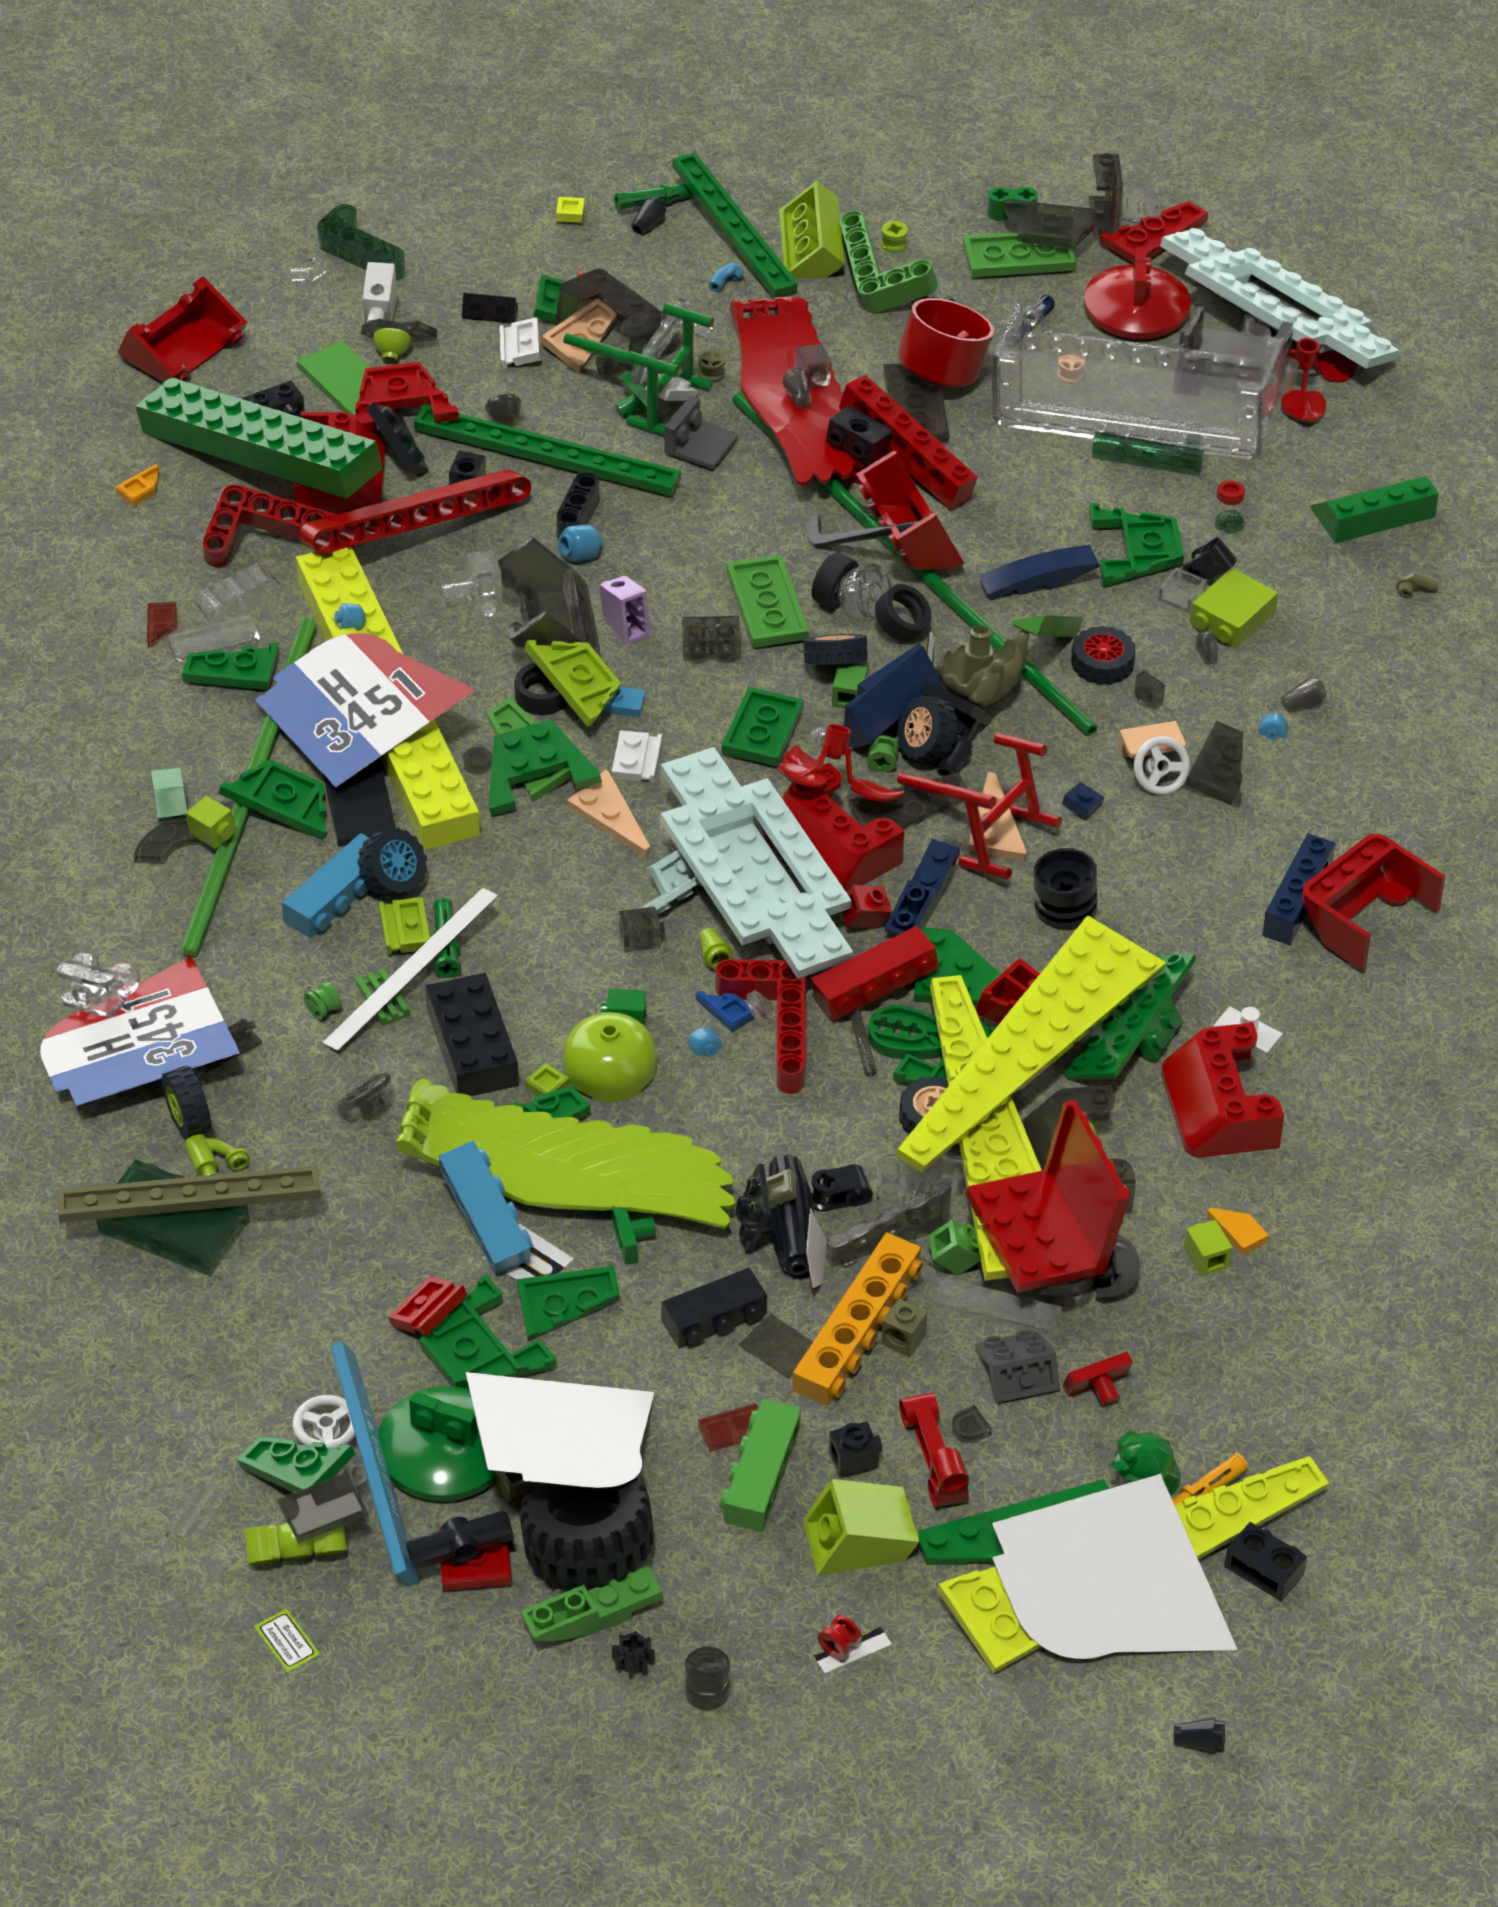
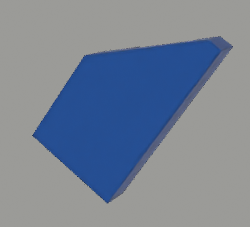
M698 991L696 993L695 999L731 1033L756 1018V1012L737 994L723 993V996L706 995L705 991Z

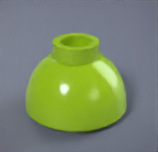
M382 328L374 332V343L377 350L382 354V360L397 362L398 357L409 348L411 336L403 330Z

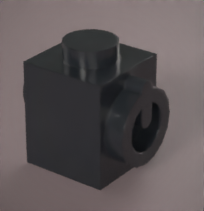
M868 1421L849 1423L843 1428L829 1431L828 1452L839 1477L878 1467V1456L882 1452V1443L878 1433L872 1432Z

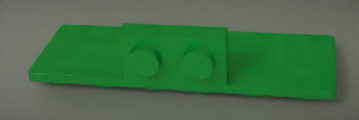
M1194 953L1155 955L1166 962L1164 970L1143 988L1137 989L1132 993L1124 1004L1118 1005L1113 1009L1105 1020L1099 1022L1064 1075L1067 1080L1114 1079L1118 1077L1137 1047H1139L1146 1061H1157L1183 1022L1171 996L1196 961Z

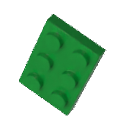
M748 687L721 745V753L777 767L802 713L804 700Z

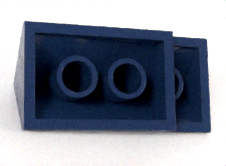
M920 643L916 644L857 685V697L845 705L844 727L851 730L848 747L854 748L870 744L901 717L902 710L906 708L908 702H911L914 697L926 696V694L921 692L926 681L936 686L942 682L923 645Z

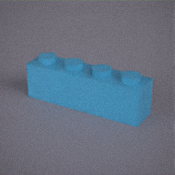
M360 833L282 902L283 922L311 939L319 931H324L338 914L346 912L356 898L367 893L369 886H366L362 876L360 877L357 860L359 859L358 853L363 846V842L369 839V837Z
M473 1140L439 1155V1169L494 1275H498L529 1261L530 1248L533 1247V1243L527 1230H520L516 1222L519 1220V1216L513 1203H506L502 1195L505 1193V1189L498 1175L492 1176L488 1168L491 1166L486 1151L483 1148L479 1150Z

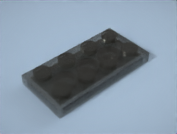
M883 364L886 393L939 442H949V428L942 387L914 376L902 364Z

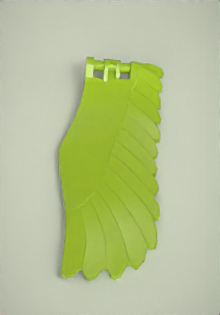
M420 1079L412 1087L410 1098L406 1104L407 1112L404 1113L400 1126L401 1134L398 1135L395 1142L396 1149L402 1153L439 1166V1155L474 1140L479 1150L483 1148L486 1151L491 1166L488 1168L492 1176L498 1175L505 1189V1193L502 1195L525 1205L552 1209L600 1211L613 1210V1205L626 1208L627 1211L659 1213L723 1229L730 1225L729 1215L723 1209L729 1210L735 1207L736 1202L734 1196L722 1188H732L734 1180L729 1172L718 1167L721 1164L722 1158L710 1150L693 1145L691 1137L673 1133H650L649 1127L638 1125L614 1128L611 1123L601 1120L579 1123V1120L573 1117L552 1118L550 1113L523 1112L522 1107L515 1105L495 1107L494 1102L491 1100H472V1097L469 1095L449 1093L446 1086L430 1085L428 1079Z

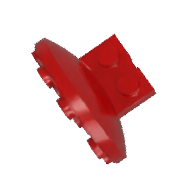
M1135 247L1134 264L1115 266L1095 275L1087 284L1084 293V308L1089 318L1097 326L1116 335L1120 339L1155 340L1157 337L1167 335L1182 326L1190 312L1191 299L1186 286L1174 275L1152 267L1151 258H1146V247Z

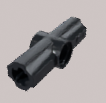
M504 1510L470 1521L465 1517H454L443 1523L438 1531L406 1540V1548L411 1565L415 1570L449 1559L455 1563H464L475 1558L481 1549L513 1540V1530L507 1512H504Z

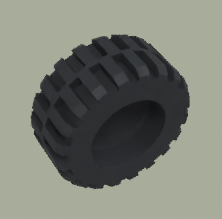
M637 1477L625 1484L605 1488L535 1482L522 1500L520 1522L526 1557L538 1573H542L545 1578L553 1582L558 1580L561 1585L571 1586V1584H578V1586L584 1584L585 1587H589V1584L598 1583L599 1586L608 1584L609 1580L614 1578L619 1580L626 1576L627 1571L633 1572L640 1566L641 1560L644 1561L654 1543L650 1497L646 1487ZM585 1523H595L591 1525L577 1526Z

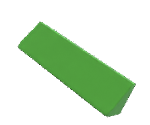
M1040 615L1013 620L1012 624L1014 627L1035 636L1076 637L1083 617Z

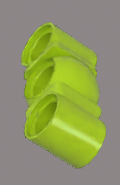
M343 1518L298 1535L292 1522L281 1524L278 1528L275 1524L244 1529L248 1565L278 1562L280 1557L284 1560L310 1557L313 1553L314 1556L347 1551Z

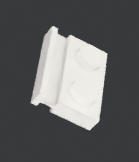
M537 317L511 323V326L504 328V325H500V351L503 368H508V364L512 363L518 366L542 360L540 324Z
M620 730L612 767V778L639 782L641 780H650V783H654L662 744V734L652 737L649 736V733Z

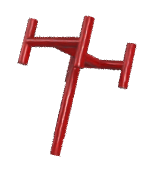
M1002 733L995 734L994 744L1015 749L1021 774L1019 782L1002 799L920 776L917 777L902 772L898 774V784L965 803L977 859L962 855L959 859V866L1005 880L1011 878V868L990 863L984 833L1009 808L1012 816L1055 828H1059L1062 824L1060 816L1040 811L1028 753L1042 757L1045 756L1047 746L1044 744ZM1025 793L1027 807L1014 804ZM978 806L990 809L982 819L980 818Z

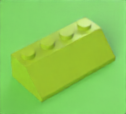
M815 181L779 210L783 265L794 279L827 278L831 274L838 272L845 264L839 199L819 181Z

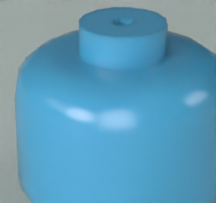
M343 603L338 611L334 613V622H337L340 630L342 628H355L359 631L364 626L365 612L359 604Z
M1270 713L1265 715L1260 721L1258 732L1261 735H1266L1267 739L1276 740L1277 737L1285 738L1287 736L1288 723L1284 716Z
M703 1027L695 1030L688 1040L690 1048L697 1056L705 1054L707 1057L716 1055L717 1050L722 1048L721 1039L710 1028Z

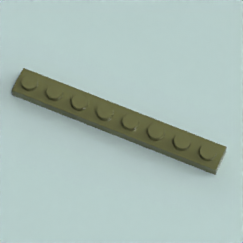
M318 1165L57 1189L59 1223L321 1198Z

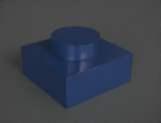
M1079 782L1064 795L1062 804L1086 819L1102 805L1104 797L1084 783Z

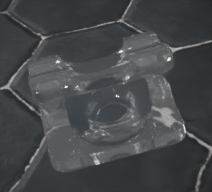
M85 950L81 951L72 960L63 962L57 968L59 977L72 980L70 988L61 997L62 1005L102 1017L115 1015L122 1008L127 997L136 990L140 982L138 964L121 961L115 966L101 968L99 954Z

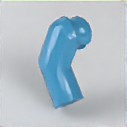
M736 262L727 264L715 272L709 283V289L719 292L729 277L737 281L743 275L744 270Z

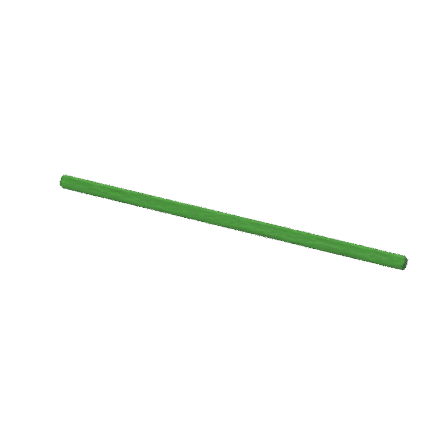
M305 618L301 621L284 669L308 653L317 629L315 620ZM268 714L266 715L247 770L257 768L259 764L270 758L280 727ZM234 802L231 810L237 832L217 848L181 946L182 954L185 957L190 956L194 958L199 953L251 808L238 802Z

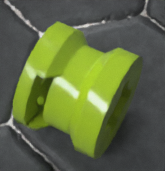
M889 221L883 224L881 247L885 251L898 253L906 249L907 241L905 238L908 235L906 224L899 221Z

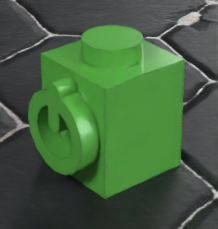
M951 1219L928 1235L933 1261L956 1275L962 1274L981 1261L975 1228L968 1223L961 1225Z

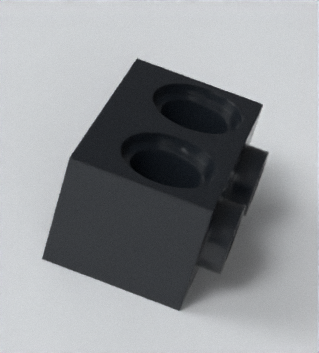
M291 380L242 398L243 400L301 417V412H305L304 396Z
M1249 1522L1228 1546L1224 1567L1282 1602L1304 1576L1307 1556L1297 1547L1288 1545L1273 1536L1269 1530Z

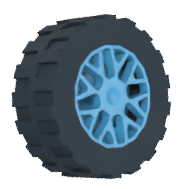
M389 828L375 833L363 842V846L359 850L357 863L360 869V877L362 876L364 884L369 886L373 893H378L382 897L390 896V898L409 893L411 890L420 886L419 883L423 882L425 878L427 856L424 854V848L418 842V838L415 835L412 836L407 830Z

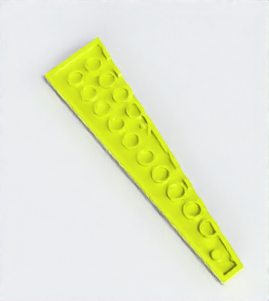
M961 975L932 978L930 984L948 1086L987 1040ZM1011 1096L1003 1106H998L990 1113L989 1118L981 1124L978 1123L959 1142L967 1187L1042 1171ZM971 1206L984 1280L1009 1278Z
M1308 1456L1270 1469L1266 1473L1244 1478L1242 1482L1227 1487L1225 1485L1217 1487L1210 1493L1195 1497V1495L1174 1506L1199 1560L1233 1541L1249 1522L1260 1526L1325 1490L1329 1482L1313 1459ZM996 1566L980 1572L976 1570L938 1583L937 1591L993 1674L1042 1647L1021 1626Z

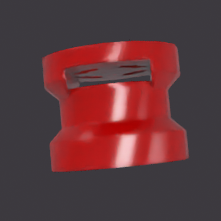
M837 1615L831 1621V1627L824 1628L818 1634L817 1639L827 1654L835 1659L842 1660L849 1653V1647L857 1645L862 1640V1635L852 1620L843 1615Z

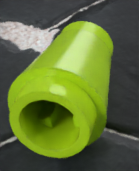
M706 928L700 933L699 938L703 959L708 967L716 970L719 962L732 959V948L715 929Z

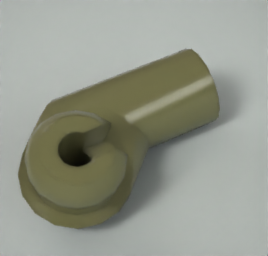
M1415 571L1401 578L1396 587L1398 594L1406 598L1410 597V593H1413L1419 587L1435 592L1439 579Z

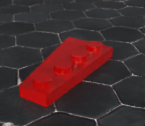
M1186 201L1161 211V215L1158 217L1147 216L1140 219V223L1130 227L1126 224L1118 227V232L1110 234L1105 232L1100 234L1099 243L1134 264L1135 247H1146V258H1153L1164 250V248L1160 247L1163 236L1199 227L1208 220V212L1192 202Z

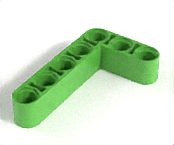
M849 211L841 217L840 224L856 285L864 307L868 312H881L930 295L937 290L938 281L933 267L928 260H917L880 273L870 233L862 213L859 211Z

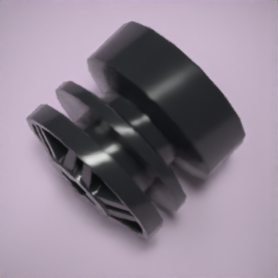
M1058 848L1042 855L1034 865L1035 912L1038 918L1046 925L1058 929H1074L1079 927L1087 915L1093 918L1096 914L1097 866L1092 857L1085 852L1073 848Z

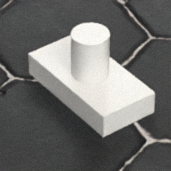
M1229 1006L1213 1026L1254 1022L1258 1039L1256 1046L1251 1049V1052L1264 1059H1267L1280 1044L1283 1033L1259 1021L1260 1012L1254 1007H1246L1240 1012Z

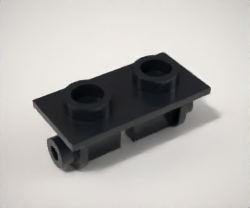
M463 292L462 319L501 323L515 322V315L518 312L516 297Z

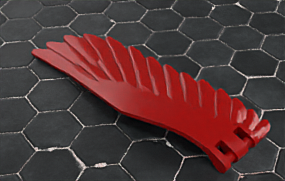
M774 297L773 300L757 298L749 299L748 302L733 300L730 303V311L736 326L741 353L740 390L748 404L764 424L769 427L784 449L797 484L804 486L811 481L812 477H816L818 482L825 484L830 482L832 473H837L842 479L847 480L851 477L853 466L863 468L864 463L825 441L829 419L841 411L839 405L843 393L841 392V385L834 379V370L828 366L830 359L822 351L823 344L816 337L817 331L810 323L813 316L808 310L809 303L800 297ZM769 311H774L775 315H769ZM743 313H749L750 319L744 318ZM797 356L799 357V359L801 360V362H802V364H803V367H802V365H801V370H800V369H796V366L800 367V364H801L800 361L798 360Z

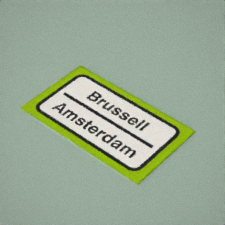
M287 1608L254 1625L287 1672L320 1655Z

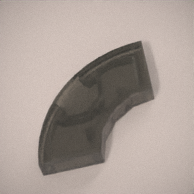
M380 318L361 327V335L373 339L374 332L382 328L403 330L411 336V343L437 339L438 331L436 328L420 321L392 322Z
M186 817L164 822L152 829L141 839L134 852V862L165 864L168 856L175 850L188 845H199L200 839L190 834Z

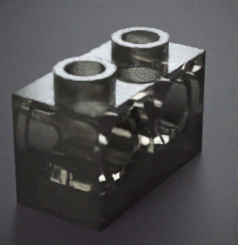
M739 616L682 617L683 661L740 660L741 635Z

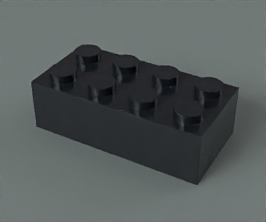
M486 972L425 985L427 1012L455 1093L476 1096L519 1086L518 1061Z

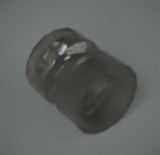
M704 1646L696 1648L689 1653L685 1661L684 1695L687 1702L698 1710L713 1711L719 1709L729 1698V1658L722 1650L715 1647Z

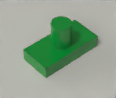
M628 371L620 376L628 397L616 403L615 407L622 418L638 409L647 417V391L635 376ZM658 409V422H660L662 418Z
M612 1205L613 1210H610V1217L624 1264L638 1263L636 1239L656 1236L653 1217L630 1221L626 1208Z

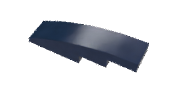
M1082 545L1032 555L979 575L991 601L1016 589L1019 595H1024L1045 584L1048 590H1052L1100 567L1091 546Z

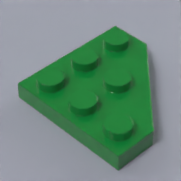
M922 927L921 931L936 947L939 969L916 980L914 1002L933 1003L930 991L932 978L961 975L974 1007H977L981 992L1001 973L953 930Z

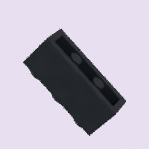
M750 1267L661 1301V1321L678 1349L688 1345H697L705 1338L718 1333L725 1334L732 1330L733 1327L746 1322H756L762 1316L767 1315V1294Z

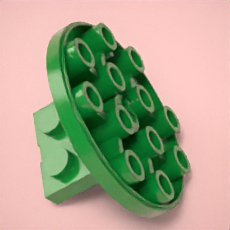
M439 1386L415 1391L395 1404L384 1417L378 1431V1436L391 1481L401 1490L415 1497L435 1502L453 1501L473 1496L485 1490L496 1481L494 1470H488L469 1389Z

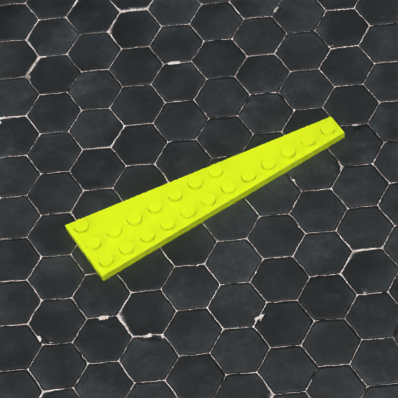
M1087 915L900 1145L895 1157L921 1173L926 1171L951 1150L954 1144L959 1143L965 1138L973 1127L978 1123H983L989 1118L992 1111L998 1106H1003L1011 1095L1017 1090H1022L1072 1048L1074 1043L1086 1036L1094 1025L1099 1021L1105 1020L1113 1009L1118 1005L1124 1004L1132 993L1137 989L1143 988L1162 972L1166 962Z

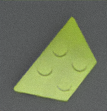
M535 640L526 642L525 651L587 727L591 726L618 692L621 682L589 643L574 642L570 644L562 641H552L551 646L536 645Z

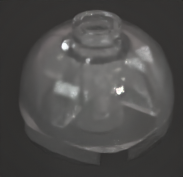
M877 564L857 566L849 570L842 578L839 588V600L843 609L850 617L859 621H877L875 604L879 597L892 587L888 575H882L879 570L882 568Z

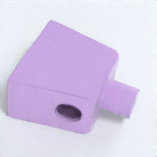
M627 576L603 582L599 587L603 616L623 643L628 644L650 636L646 590Z

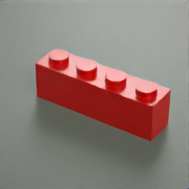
M915 926L812 977L811 984L814 1000L828 1017L834 1021L939 969L936 947L920 928Z

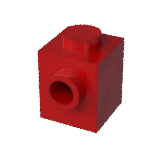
M853 885L849 889L847 894L852 900L851 908L842 911L847 927L872 929L879 928L892 913L891 904L884 887Z

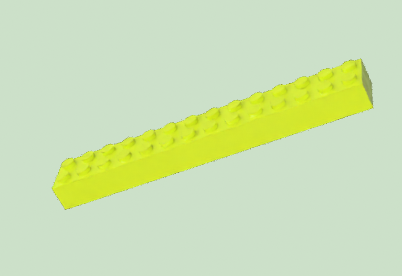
M346 547L326 554L313 552L296 556L297 581L325 641L346 634L365 633L386 640L398 652L402 653L352 547ZM341 604H359L363 608L365 622L361 630L357 631L355 628H342L340 630L338 628L337 622H334V613L338 611ZM435 719L380 756L381 762L415 835L424 850L480 836L479 811Z

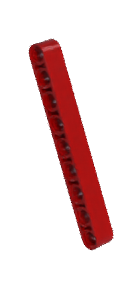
M503 470L311 521L301 528L299 538L301 543L320 554H326L346 547H352L522 501L529 496L532 485L528 478L512 470Z

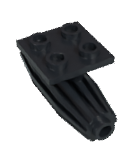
M782 1154L779 1157H774L773 1161H770L768 1177L790 1168L795 1175L797 1198L791 1201H784V1204H777L774 1208L770 1209L764 1164H758L753 1175L747 1178L746 1190L743 1196H739L737 1200L736 1213L741 1217L739 1238L744 1241L745 1254H752L759 1238L771 1233L783 1269L793 1275H803L809 1271L806 1250L810 1209L814 1213L812 1193L798 1157L792 1156V1154Z

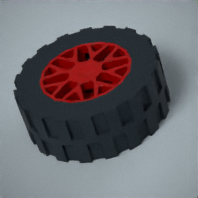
M1093 626L1083 630L1074 638L1072 645L1071 665H1073V671L1081 679L1083 678L1089 683H1096V685L1120 683L1123 679H1127L1130 676V672L1134 669L1135 643L1132 642V638L1129 635L1127 636L1124 631L1117 630L1114 627Z

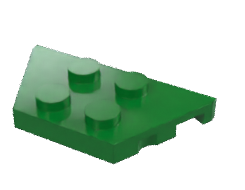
M269 759L259 764L257 768L241 773L238 780L230 784L225 781L220 785L218 794L313 837L324 839L326 833V826L324 825L325 803L323 801L324 783Z

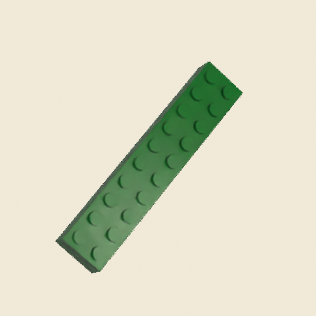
M176 378L166 380L159 388L135 405L142 432L147 435L346 499L383 469L375 440Z

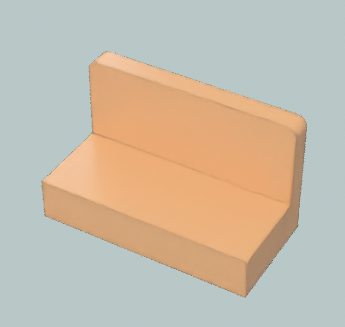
M1172 721L1120 730L1118 752L1121 758H1135L1139 748L1146 741L1159 736L1173 738L1181 743L1184 748L1186 747V742L1177 722ZM1166 745L1158 746L1161 753L1175 751ZM1150 751L1145 756L1151 755Z

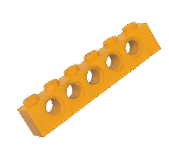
M888 1232L885 1233L793 1371L794 1392L827 1407L834 1397L839 1398L846 1386L847 1377L850 1373L855 1374L862 1361V1354L866 1349L870 1350L875 1344L877 1332L883 1323V1319L898 1299L904 1300L910 1281L912 1279L916 1280L919 1277L923 1268V1262L920 1261V1246Z

